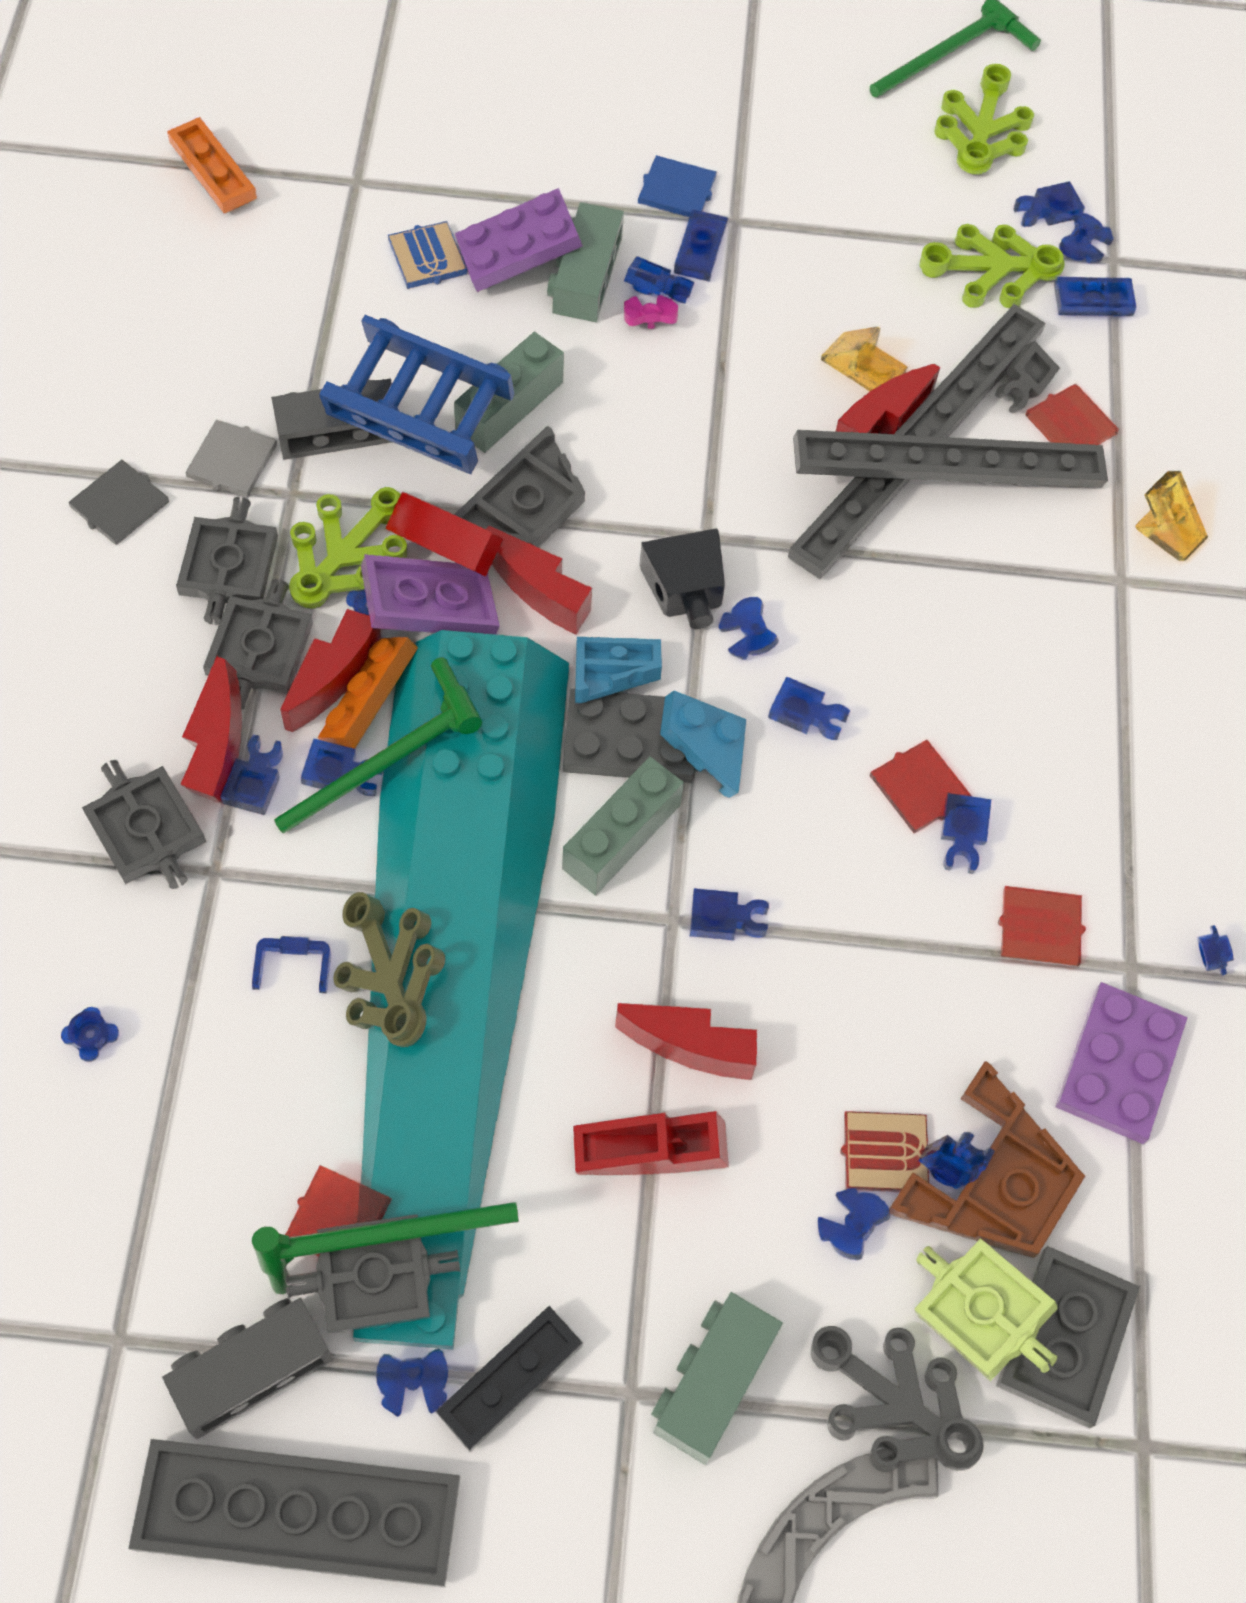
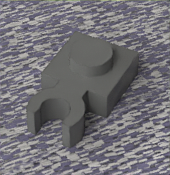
M1036 341L1028 343L1005 371L1013 380L999 386L995 396L999 399L1011 392L1014 402L1008 410L1011 413L1021 410L1027 405L1029 398L1037 397L1043 392L1060 367Z

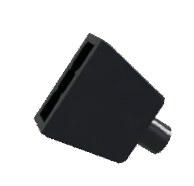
M718 528L641 542L639 566L663 614L668 617L686 614L692 629H702L711 625L714 621L711 609L722 605L725 589Z

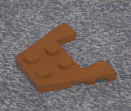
M984 1061L960 1099L999 1124L1001 1130L956 1200L952 1199L913 1172L887 1212L902 1219L975 1241L981 1238L988 1245L1035 1258L1084 1180L1085 1175L1045 1128L1041 1129L1024 1109L1025 1104L1015 1092L1010 1093L997 1077L998 1072L987 1061Z

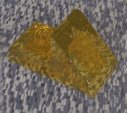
M879 326L843 332L821 356L823 362L868 391L896 376L906 373L908 368L905 364L876 347L881 330Z
M1167 471L1144 494L1150 511L1135 527L1140 533L1175 559L1186 561L1208 538V535L1182 472Z

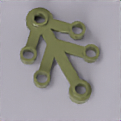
M364 892L354 893L348 898L343 907V921L347 926L363 933L376 972L363 970L362 967L350 962H343L336 968L333 981L336 987L350 993L364 989L385 994L388 1006L386 1009L377 1008L370 1001L356 998L350 1002L346 1009V1020L350 1025L361 1029H368L371 1026L381 1027L383 1034L392 1044L399 1047H409L417 1042L424 1032L426 1012L421 1005L430 976L437 975L443 969L445 954L441 949L430 944H423L418 947L413 956V966L415 968L405 993L402 983L416 939H422L428 934L431 928L430 916L416 908L406 910L400 918V932L391 955L381 928L385 918V911L381 902Z

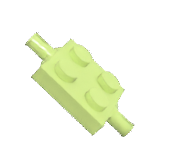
M980 1238L964 1256L952 1261L950 1264L930 1246L923 1249L925 1255L922 1252L919 1253L916 1262L921 1264L936 1279L929 1294L914 1308L917 1316L990 1382L1011 1359L1018 1357L1020 1354L1026 1356L1043 1373L1050 1369L1048 1363L1051 1366L1055 1364L1057 1356L1035 1338L1040 1327L1058 1309L1056 1302Z

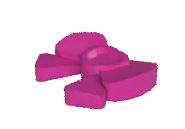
M658 295L656 304L647 303L642 306L639 299L633 296L624 302V320L629 326L647 323L648 329L655 328V322L675 324L678 320V304L671 298Z

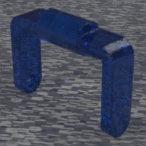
M281 936L280 939L263 938L258 941L252 975V990H260L265 952L270 951L290 955L323 954L319 993L327 994L332 956L328 943L313 941L309 937Z

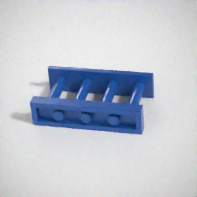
M364 315L361 323L367 342L370 344L347 385L343 384L340 387L326 381L319 393L326 414L471 475L478 463L475 444L472 442L471 437L494 394L510 401L514 397L511 374L496 363L485 364L402 330L388 319L380 318L378 320ZM385 350L405 357L403 365L383 400L380 399L376 402L361 394ZM421 365L442 372L420 415L412 417L397 409ZM459 379L479 389L457 429L448 432L436 427L434 422Z

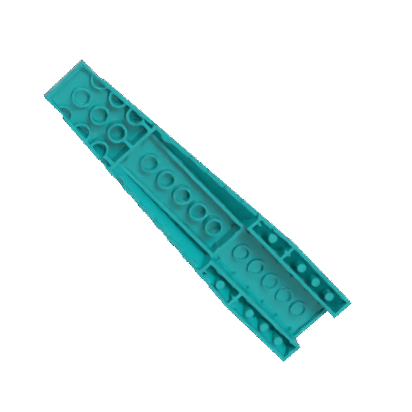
M440 630L414 642L418 649L396 682L387 747L442 713L440 707L444 700V692L431 668V663L439 657L447 659L460 686L465 687L482 720V725L476 732L471 734L453 732L450 728L383 772L379 802L375 898L381 902L385 911V918L381 928L392 955L400 932V918L406 910L416 908L427 913L431 918V928L428 934L422 939H416L402 983L405 993L415 968L413 966V956L418 947L423 944H430L441 949L445 954V964L437 975L430 976L421 1004L426 1012V1026L417 1042L409 1047H399L387 1039L381 1027L371 1026L368 1029L359 1223L416 1214L418 1217L481 1207L502 1089L509 1061L510 1047L515 1030L518 1005L523 988L526 963L531 946L534 921L539 904L542 879L555 820L570 664L528 637ZM372 961L371 971L376 972L375 966ZM370 991V1002L374 1003L377 1008L386 1009L388 1003L385 994ZM476 1229L421 1237V1242L428 1255L458 1250L459 1260L455 1261H459L460 1264L459 1272L453 1271L430 1275L431 1279L427 1291L430 1318L354 1330V1342L454 1350L459 1299L464 1296Z

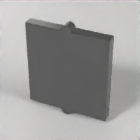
M121 459L68 503L75 512L87 521L90 529L96 528L117 545L170 501L167 495L150 482L148 475H141Z

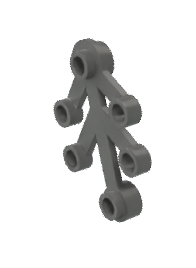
M826 1326L816 1332L810 1349L813 1362L824 1371L835 1372L839 1370L885 1404L853 1408L846 1404L837 1405L830 1412L827 1422L828 1430L834 1438L849 1440L856 1434L857 1430L912 1424L927 1436L897 1441L891 1436H881L874 1441L869 1457L872 1465L877 1470L891 1472L897 1468L899 1462L937 1458L943 1466L955 1471L968 1470L977 1464L983 1453V1438L973 1423L962 1418L954 1383L957 1378V1370L950 1360L942 1357L933 1359L928 1364L924 1375L927 1386L937 1393L940 1418L923 1404L912 1354L915 1340L907 1329L901 1327L891 1329L883 1343L884 1354L893 1361L898 1386L852 1354L851 1338L843 1329L837 1326ZM892 1339L903 1340L907 1345V1350H895L891 1346L890 1341ZM831 1346L838 1351L839 1357L828 1359L822 1354L821 1349ZM937 1368L945 1370L949 1375V1380L946 1382L936 1380L932 1370ZM839 1415L847 1416L853 1426L849 1429H841L836 1425L834 1419ZM952 1438L961 1440L965 1446V1451L962 1453L952 1451L948 1445V1440ZM880 1447L890 1448L895 1455V1459L892 1461L882 1460L877 1454V1449Z

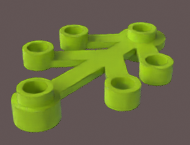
M989 64L983 70L980 86L984 93V98L979 116L964 101L965 97L960 91L948 90L943 95L941 108L950 115H941L937 118L934 133L942 140L951 141L958 150L957 164L962 170L970 174L987 172L992 166L993 159L1002 155L1021 156L1025 153L1028 137L1019 131H1027L1031 128L1034 119V112L1031 108L1018 106L1012 113L993 120L998 97L1007 91L1011 80V71L1002 64ZM956 114L973 134V139L969 140L957 127L958 122L956 118L951 115ZM1012 128L1018 130L1010 132L1006 139L990 145L987 143V139Z
M963 224L958 228L955 237L956 245L964 250L974 248L983 255H952L951 250L946 245L932 242L923 247L919 260V266L923 274L930 278L940 277L947 270L987 271L977 281L969 282L964 288L962 301L971 308L982 306L987 292L1012 271L1024 273L1015 282H1008L1003 285L999 301L1006 308H1010L1013 304L1020 306L1024 293L1039 280L1050 281L1057 279L1061 276L1065 267L1063 254L1059 248L1049 244L1040 245L1036 248L1016 234L1013 227L1006 224L995 228L991 241L980 234L979 229L972 224ZM1012 248L1020 256H1011L1005 250Z
M391 487L380 488L372 496L371 509L343 539L339 521L342 516L340 499L333 494L321 496L317 500L316 507L318 517L323 521L328 556L317 567L312 549L317 542L314 526L308 522H298L292 526L290 535L292 544L297 549L300 571L291 578L289 591L292 599L297 604L307 609H315L322 606L332 593L355 590L365 591L361 566L358 567L356 574L334 576L341 567L361 565L365 554L399 558L407 557V543L399 535L386 537L382 545L360 547L380 524L387 525L401 495L398 491ZM392 501L389 504H384L383 502ZM327 506L336 507L332 511L323 510ZM303 533L310 535L305 539L297 538V536ZM391 547L401 548L398 552H390L388 549ZM309 584H315V585H316V586L313 587V588H305V587H304V586L309 585Z

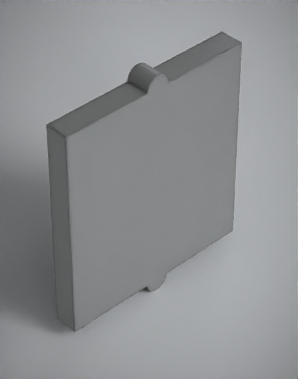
M216 419L185 472L186 477L211 485L215 491L223 489L248 498L277 446V439L253 432L249 426L241 428Z

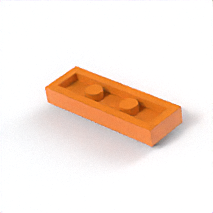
M200 117L167 131L169 143L224 214L257 199L253 184Z
M408 637L380 638L370 648L368 652L369 657L359 673L349 681L347 691L337 707L326 717V724L317 738L327 748L355 749L418 647Z

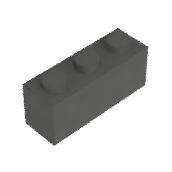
M391 378L368 380L361 394L376 402L380 399L383 400L392 384ZM322 389L299 393L290 392L285 395L271 397L283 460L392 443L389 440L327 415L319 396Z
M301 1297L291 1302L290 1298L276 1302L263 1312L264 1319L248 1328L241 1324L227 1330L218 1337V1345L201 1355L199 1351H193L180 1357L171 1364L173 1371L162 1376L188 1432L196 1440L333 1360Z

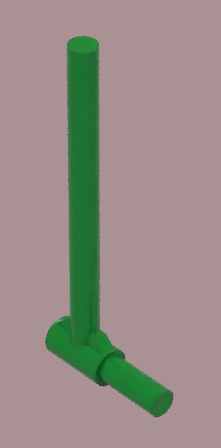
M986 0L981 7L980 19L870 85L869 90L873 97L878 98L992 27L995 30L1011 33L1031 51L1039 47L1041 39L1019 21V17L999 0Z
M439 657L431 663V668L444 692V700L440 707L442 713L274 819L275 824L283 834L451 728L453 732H460L462 734H471L481 727L482 720L465 687L460 686L446 658Z
M512 1202L295 1237L280 1234L275 1228L265 1226L255 1231L251 1242L260 1268L267 1274L273 1291L276 1294L287 1293L286 1287H291L286 1284V1276L289 1275L286 1266L295 1257L519 1222L517 1203Z

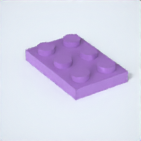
M559 188L540 194L532 200L506 209L500 214L477 224H472L466 229L455 233L471 281L477 292L583 247Z
M364 555L361 571L372 628L430 633L448 630L497 634L500 624L488 573L485 577L458 563Z
M1100 982L1095 990L1055 1107L1144 1144L1150 1137L1188 1017Z

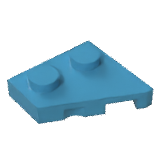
M577 636L575 703L587 702L661 680V639Z
M673 690L665 696L660 735L675 749L683 752L687 761L698 772L706 769L720 782L722 786L718 791L723 796L730 798L739 793L747 719Z

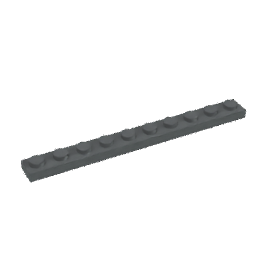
M1013 304L897 430L895 435L949 437L1006 374L1005 371L1025 345L1036 341L1042 334L1046 323ZM854 477L789 548L788 558L821 580L911 479Z

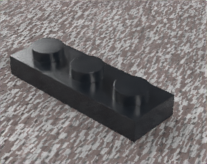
M548 1306L438 1408L436 1414L471 1453L582 1348L583 1342L558 1314Z

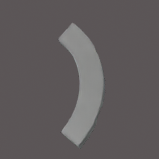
M886 1447L877 1450V1454L882 1460L892 1461L895 1459V1455L890 1448ZM870 1453L840 1464L816 1479L789 1503L775 1519L759 1543L746 1570L737 1603H793L800 1582L814 1558L829 1540L847 1524L876 1508L895 1502L913 1499H936L939 1497L938 1459L899 1462V1465L893 1471L881 1472L872 1465L869 1457Z

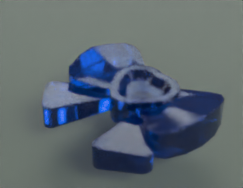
M1077 213L1074 219L1075 228L1070 235L1062 238L1059 243V249L1065 256L1073 260H1083L1086 258L1088 263L1100 262L1104 254L1092 245L1091 242L1093 239L1111 245L1114 240L1111 229L1108 226L1103 227L1098 219L1087 213Z
M748 597L737 602L732 608L731 613L725 612L722 615L718 626L721 632L741 628L742 633L746 637L728 648V652L732 656L741 660H746L749 654L761 655L767 653L779 642L776 634L767 628L762 617L764 604L759 597Z
M850 1188L836 1193L837 1201L850 1212L844 1218L845 1225L819 1217L817 1219L818 1232L821 1241H829L832 1248L838 1254L847 1259L860 1260L864 1255L865 1241L868 1240L876 1226L891 1218V1213L888 1205L878 1195L867 1192L858 1193L856 1188Z
M439 1348L434 1349L423 1358L416 1357L401 1360L390 1354H383L380 1357L376 1370V1381L381 1394L384 1395L381 1405L395 1416L399 1417L401 1415L405 1388L415 1391L421 1386L428 1411L431 1414L447 1399V1393L443 1389L446 1387L448 1380V1363L444 1352Z

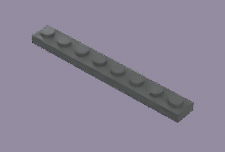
M797 430L793 436L796 474L1102 488L1108 481L1103 445Z

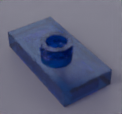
M692 209L674 264V274L710 282L727 229L728 217Z
M1057 277L1054 284L1058 315L1133 316L1137 308L1132 278Z

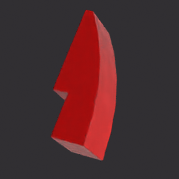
M930 364L913 369L874 388L855 402L838 419L836 432L895 434L934 391L941 367L936 364Z
M403 491L385 528L485 577L503 541V538Z
M488 525L486 530L503 538L492 563L499 576L533 610L557 626L576 635L591 611L592 587L563 575V558Z
M347 609L331 643L314 638L280 708L285 730L294 732L314 720L347 691L349 681L359 673L369 657L368 652L370 648L381 638L380 629L371 627L369 615Z
M218 656L214 661L182 735V738L196 747L180 785L194 794L225 805L234 779L240 752L242 711L237 672L225 659Z
M617 1003L615 1028L639 1045L663 1058L694 1070L745 1080H752L757 1065V1030L710 1027L711 1009Z
M717 1111L671 1118L666 1113H658L573 1126L575 1172L578 1175L667 1174L729 1167L725 1120Z

